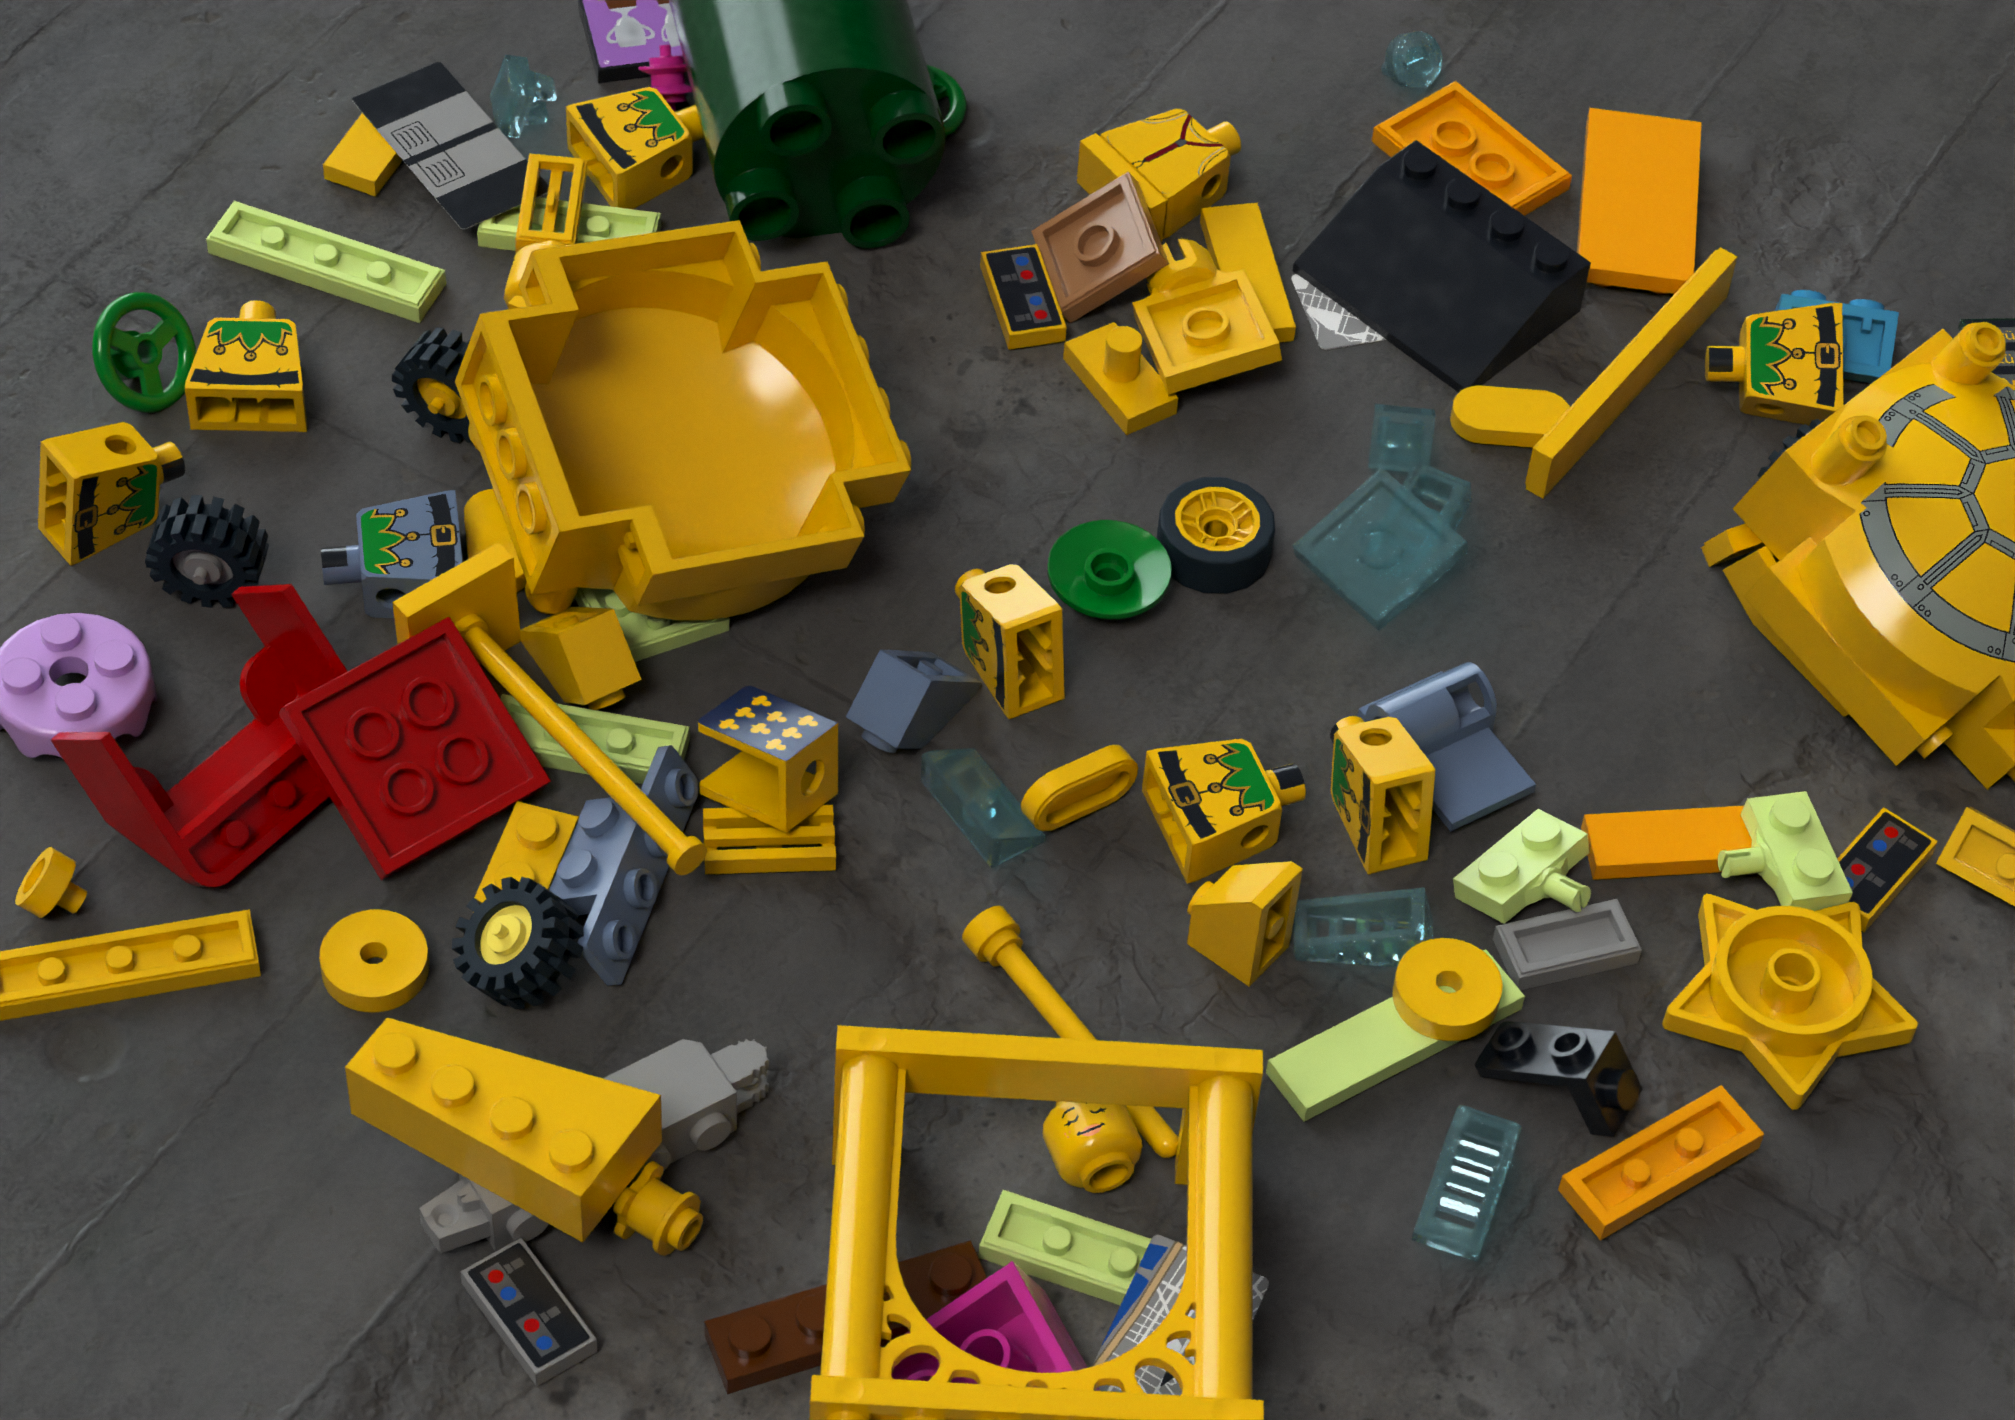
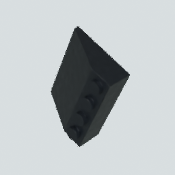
M1415 140L1374 170L1293 263L1292 271L1459 393L1467 387L1482 386L1579 313L1591 262Z

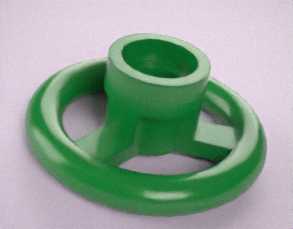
M132 292L118 297L101 313L96 323L92 340L93 362L98 377L107 392L121 405L138 412H159L172 406L185 394V381L196 355L195 342L191 329L183 315L173 304L161 296L148 292ZM135 310H146L162 319L150 332L145 333L131 330L122 331L115 327L124 315ZM174 337L178 350V365L172 381L163 390L158 365L162 359V349ZM139 378L142 394L129 388L123 381Z

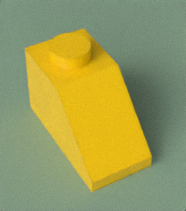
M570 607L520 629L521 643L565 703L588 704L589 709H601L625 698L623 688L642 680L614 609Z
M1292 861L1233 865L1215 883L1211 881L1205 882L1193 895L1188 905L1187 913L1191 915L1187 944L1250 987L1290 945L1303 868Z

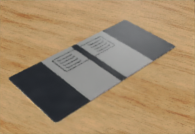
M441 62L428 65L352 98L354 104L461 229H467L521 205L528 161ZM541 176L539 177L536 198L548 193L549 185Z

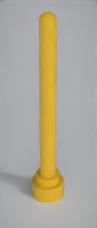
M990 907L978 914L967 925L962 934V941L980 962H989L994 967L1001 966L1060 1038L1097 1040L1022 951L1023 940L1019 937L1020 926L1004 907ZM1126 1105L1137 1131L1160 1157H1174L1179 1137L1155 1108Z

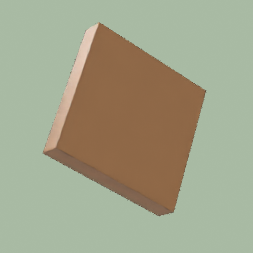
M1129 171L1031 231L1035 243L1038 244L1062 315L1069 323L1074 322L1169 264L1140 185Z

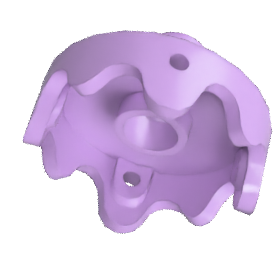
M57 614L37 620L19 629L0 647V730L5 729L18 750L26 757L34 758L47 754L61 757L51 742V739L59 732H110L114 739L123 734L138 737L143 732L152 701H157L151 661L143 643L131 630L119 622L94 614ZM68 673H80L86 676L85 680L81 683H71L65 686L54 683L60 676Z

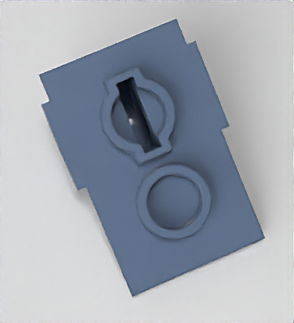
M1466 662L1448 671H1440L1358 709L1357 716L1361 717L1365 722L1384 717L1397 718L1436 770L1432 810L1450 832L1535 791V782L1492 732L1497 709L1496 698L1488 678L1476 664ZM1475 681L1483 694L1484 707L1482 708L1475 703L1468 689V685Z

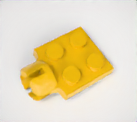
M1178 239L1179 248L1185 258L1178 261L1174 260L1167 243L1162 245L1169 264L1146 277L1148 281L1147 287L1151 295L1142 300L1132 302L1135 321L1168 395L1282 360L1280 343L1245 269L1223 273L1216 268L1209 251L1193 240Z

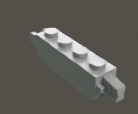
M682 1039L604 1077L603 1079L661 1095L662 1142L629 1184L633 1183L640 1176L643 1168L651 1161L660 1164L665 1170L670 1163L696 1150L705 1151L718 1146L730 1133L736 1131L737 1114L753 1106V1102L759 1103L761 1098H765V1093L769 1092L766 1069H769L767 1047L755 1042V1039L752 1041L745 1039L744 1042L738 1041L737 1045L731 1044L710 1055L702 1043ZM460 1174V1181L419 1208L420 1220L424 1231L440 1253L484 1238L488 1240L496 1252L519 1238H522L524 1242L534 1239L549 1225L547 1222Z

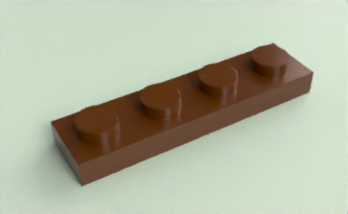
M971 1240L898 1262L904 1286L912 1302L925 1319H928L987 1278ZM827 1284L704 1321L705 1338L727 1394L821 1366ZM887 1292L884 1293V1301L890 1300ZM887 1322L892 1331L891 1341L909 1331L901 1323ZM881 1339V1347L886 1346L890 1341Z

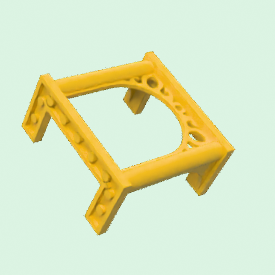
M837 1025L832 1165H835L821 1371L820 1375H812L809 1420H1264V1400H1253V1129L1263 1077V1050ZM905 1093L1183 1108L1175 1158V1184L1187 1185L1186 1272L1177 1300L1161 1324L1141 1343L1110 1361L1089 1368L1059 1373H1035L1000 1367L964 1352L938 1333L912 1302L904 1286L896 1254ZM885 1292H887L890 1297V1300L888 1301L883 1300ZM1191 1310L1195 1311V1319L1188 1316ZM887 1322L901 1323L909 1329L910 1333L901 1335L891 1341L892 1331ZM1179 1338H1188L1190 1340L1185 1348L1184 1356L1177 1351L1167 1348V1344ZM881 1339L890 1341L885 1347H881ZM920 1352L929 1353L935 1356L940 1363L937 1372L928 1381L893 1379L891 1376L895 1366L902 1359ZM1185 1357H1194V1365L1190 1364ZM1143 1366H1157L1166 1370L1179 1383L1182 1391L1181 1395L1146 1394L1137 1383L1135 1378L1136 1371ZM956 1377L971 1378L977 1384L951 1383V1380ZM1100 1386H1117L1122 1392L1095 1390Z

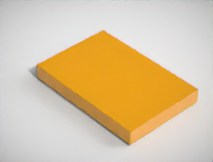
M1457 81L1378 124L1373 129L1372 142L1388 156H1394L1417 140L1524 216L1568 191L1570 188L1572 175Z

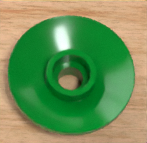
M1095 520L1069 529L1052 546L1047 564L1048 579L1056 595L1074 610L1101 619L1129 618L1142 614L1154 607L1166 594L1170 585L1172 571L1169 555L1156 537L1141 527L1117 520Z

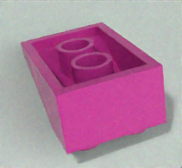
M1013 1261L926 1319L938 1333L964 1352L1000 1367L1035 1373H1059L1088 1368L1045 1290ZM920 1352L902 1359L895 1366L891 1376L893 1379L928 1381L937 1372L940 1363L935 1356L929 1353ZM956 1377L951 1380V1383L977 1384L971 1378Z

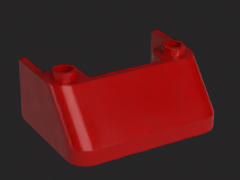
M292 584L239 587L231 594L265 646L244 665L239 682L242 698L255 719L167 792L151 772L131 765L110 732H59L51 739V742L105 822L190 885L202 887L225 885L329 797L280 717L279 712L283 706L346 673L347 669Z

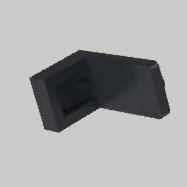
M1504 1021L1498 1026L1475 1062V1067L1480 1077L1567 1086L1592 1135L1614 1137L1630 1109L1635 1106L1638 1096L1643 1089L1615 1031Z

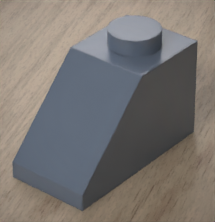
M880 649L846 718L863 727L862 738L883 751L896 753L897 749H923L977 693L982 682L932 652Z

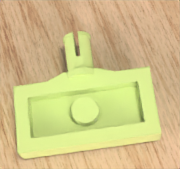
M1807 792L1747 798L1740 815L1752 839L1751 848L1720 851L1718 854L1719 871H1722V877L1729 878L1730 876L1758 873L1775 891L1781 906H1794L1816 911L1848 903L1853 892Z
M1537 809L1453 878L1455 898L1503 924L1508 922L1525 906L1540 901L1543 898H1552L1573 911L1580 912L1581 906L1585 908L1588 904L1591 890L1588 886L1582 885L1566 877V875L1574 865L1590 853L1588 833Z

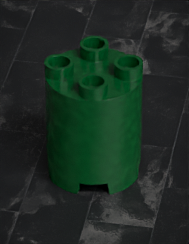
M669 0L717 190L725 203L729 221L740 220L747 240L766 241L779 236L804 238L842 233L845 240L854 246L876 248L898 239L909 225L910 215L907 204L919 195L930 182L941 162L945 147L943 118L907 0Z

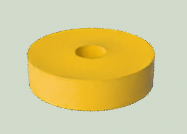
M372 909L353 913L333 925L325 935L320 946V967L326 990L337 1002L356 1011L374 1013L398 1008L409 1002L420 992L428 977L429 957L425 936L412 920L397 912ZM374 957L384 959L380 963L369 964L365 962L368 959Z
M1435 938L1413 946L1403 955L1397 966L1392 994L1398 1014L1413 1030L1436 1040L1460 1041L1480 1034L1493 1022L1498 1011L1503 985L1498 967L1480 948L1458 939ZM1448 986L1456 990V992H1444L1439 987Z

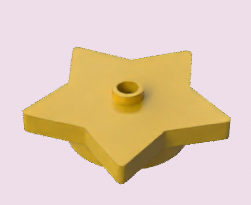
M1712 894L1703 895L1698 918L1705 966L1667 1007L1662 1022L1664 1029L1741 1051L1792 1110H1798L1803 1105L1837 1057L1912 1042L1918 1022L1873 978L1869 958L1862 946L1859 904L1848 902L1816 911L1794 906H1772L1756 910Z

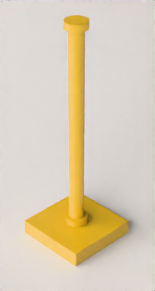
M499 542L392 602L397 644L450 616L479 665H482L668 855L667 864L677 875L689 874L703 862L707 854L706 846L696 836L687 837L505 652V650L521 642L514 557Z

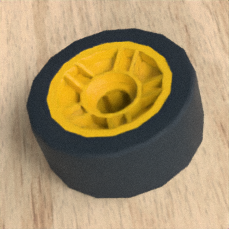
M1202 477L1184 482L1167 495L1159 512L1156 538L1161 542L1169 555L1172 568L1171 577L1181 585L1202 593L1227 594L1249 587L1263 576L1271 560L1275 535L1274 512L1265 497L1248 484L1227 477Z

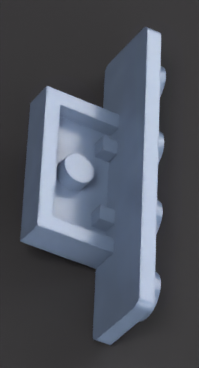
M672 745L658 747L641 790L683 832L699 794L700 781ZM611 797L586 800L549 888V891L567 902L578 915L589 914L583 927L584 936L580 937L577 943L583 947L582 956L607 986L622 984L669 868L667 864L668 855Z

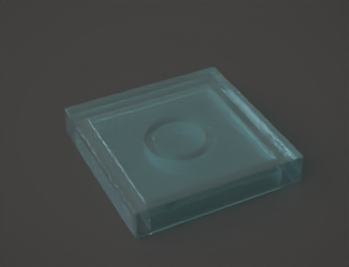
M1381 467L1293 545L1294 555L1380 631L1467 554L1468 545L1465 539Z

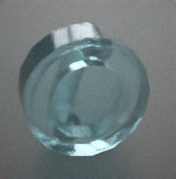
M1414 31L1399 34L1390 42L1386 50L1385 62L1381 65V72L1385 76H1390L1392 81L1401 87L1420 88L1430 85L1437 79L1442 69L1443 56L1441 47L1435 38L1425 32Z

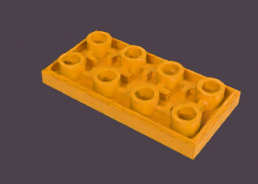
M1589 108L1586 121L1577 253L1591 262L1587 278L1588 283L1602 287L1618 286L1648 290L1656 294H1675L1694 274L1702 122Z

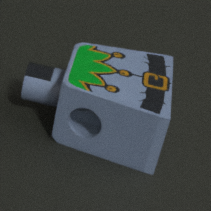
M455 490L442 491L363 508L356 514L359 545L321 548L324 585L362 582L365 613L374 618H394L393 601L462 563Z

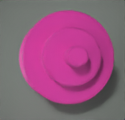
M659 45L660 57L649 58V66L638 67V70L650 75L651 87L657 89L673 111L676 112L675 102L686 101V93L692 92L691 86L685 84L684 72L687 69L685 64H683V55L671 56V45Z

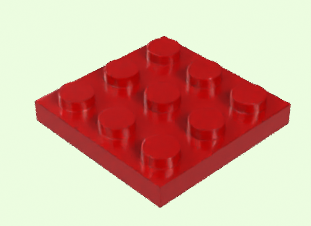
M450 616L288 703L279 712L280 717L381 881L516 804V801L521 802L546 788L551 782Z

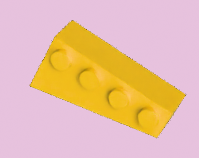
M388 1017L345 1066L351 1114L582 1243L662 1142L661 1095Z

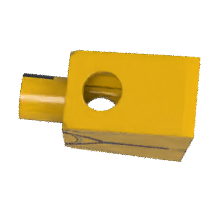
M1177 108L1108 130L1100 135L1167 199L1163 239L1171 236L1201 214V208L1210 207L1224 196L1227 191L1231 156L1239 153L1241 150L1239 134L1229 122H1222L1206 130L1186 110Z

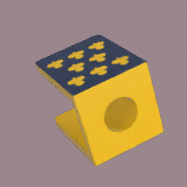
M754 686L743 687L698 720V731L741 750L740 753L699 782V793L787 833L838 794V722ZM816 760L815 775L805 771Z

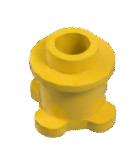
M651 1161L643 1168L640 1176L632 1185L625 1188L616 1200L613 1207V1212L617 1214V1224L614 1228V1233L626 1240L636 1231L653 1242L654 1252L666 1256L675 1249L679 1251L685 1250L697 1237L703 1224V1215L699 1213L701 1201L699 1196L693 1192L688 1191L681 1194L660 1181L664 1167L655 1161Z

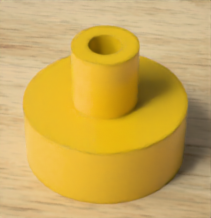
M52 847L45 849L25 875L17 892L15 904L39 918L45 917L56 904L72 914L76 913L83 904L87 891L71 882L76 866L75 860Z

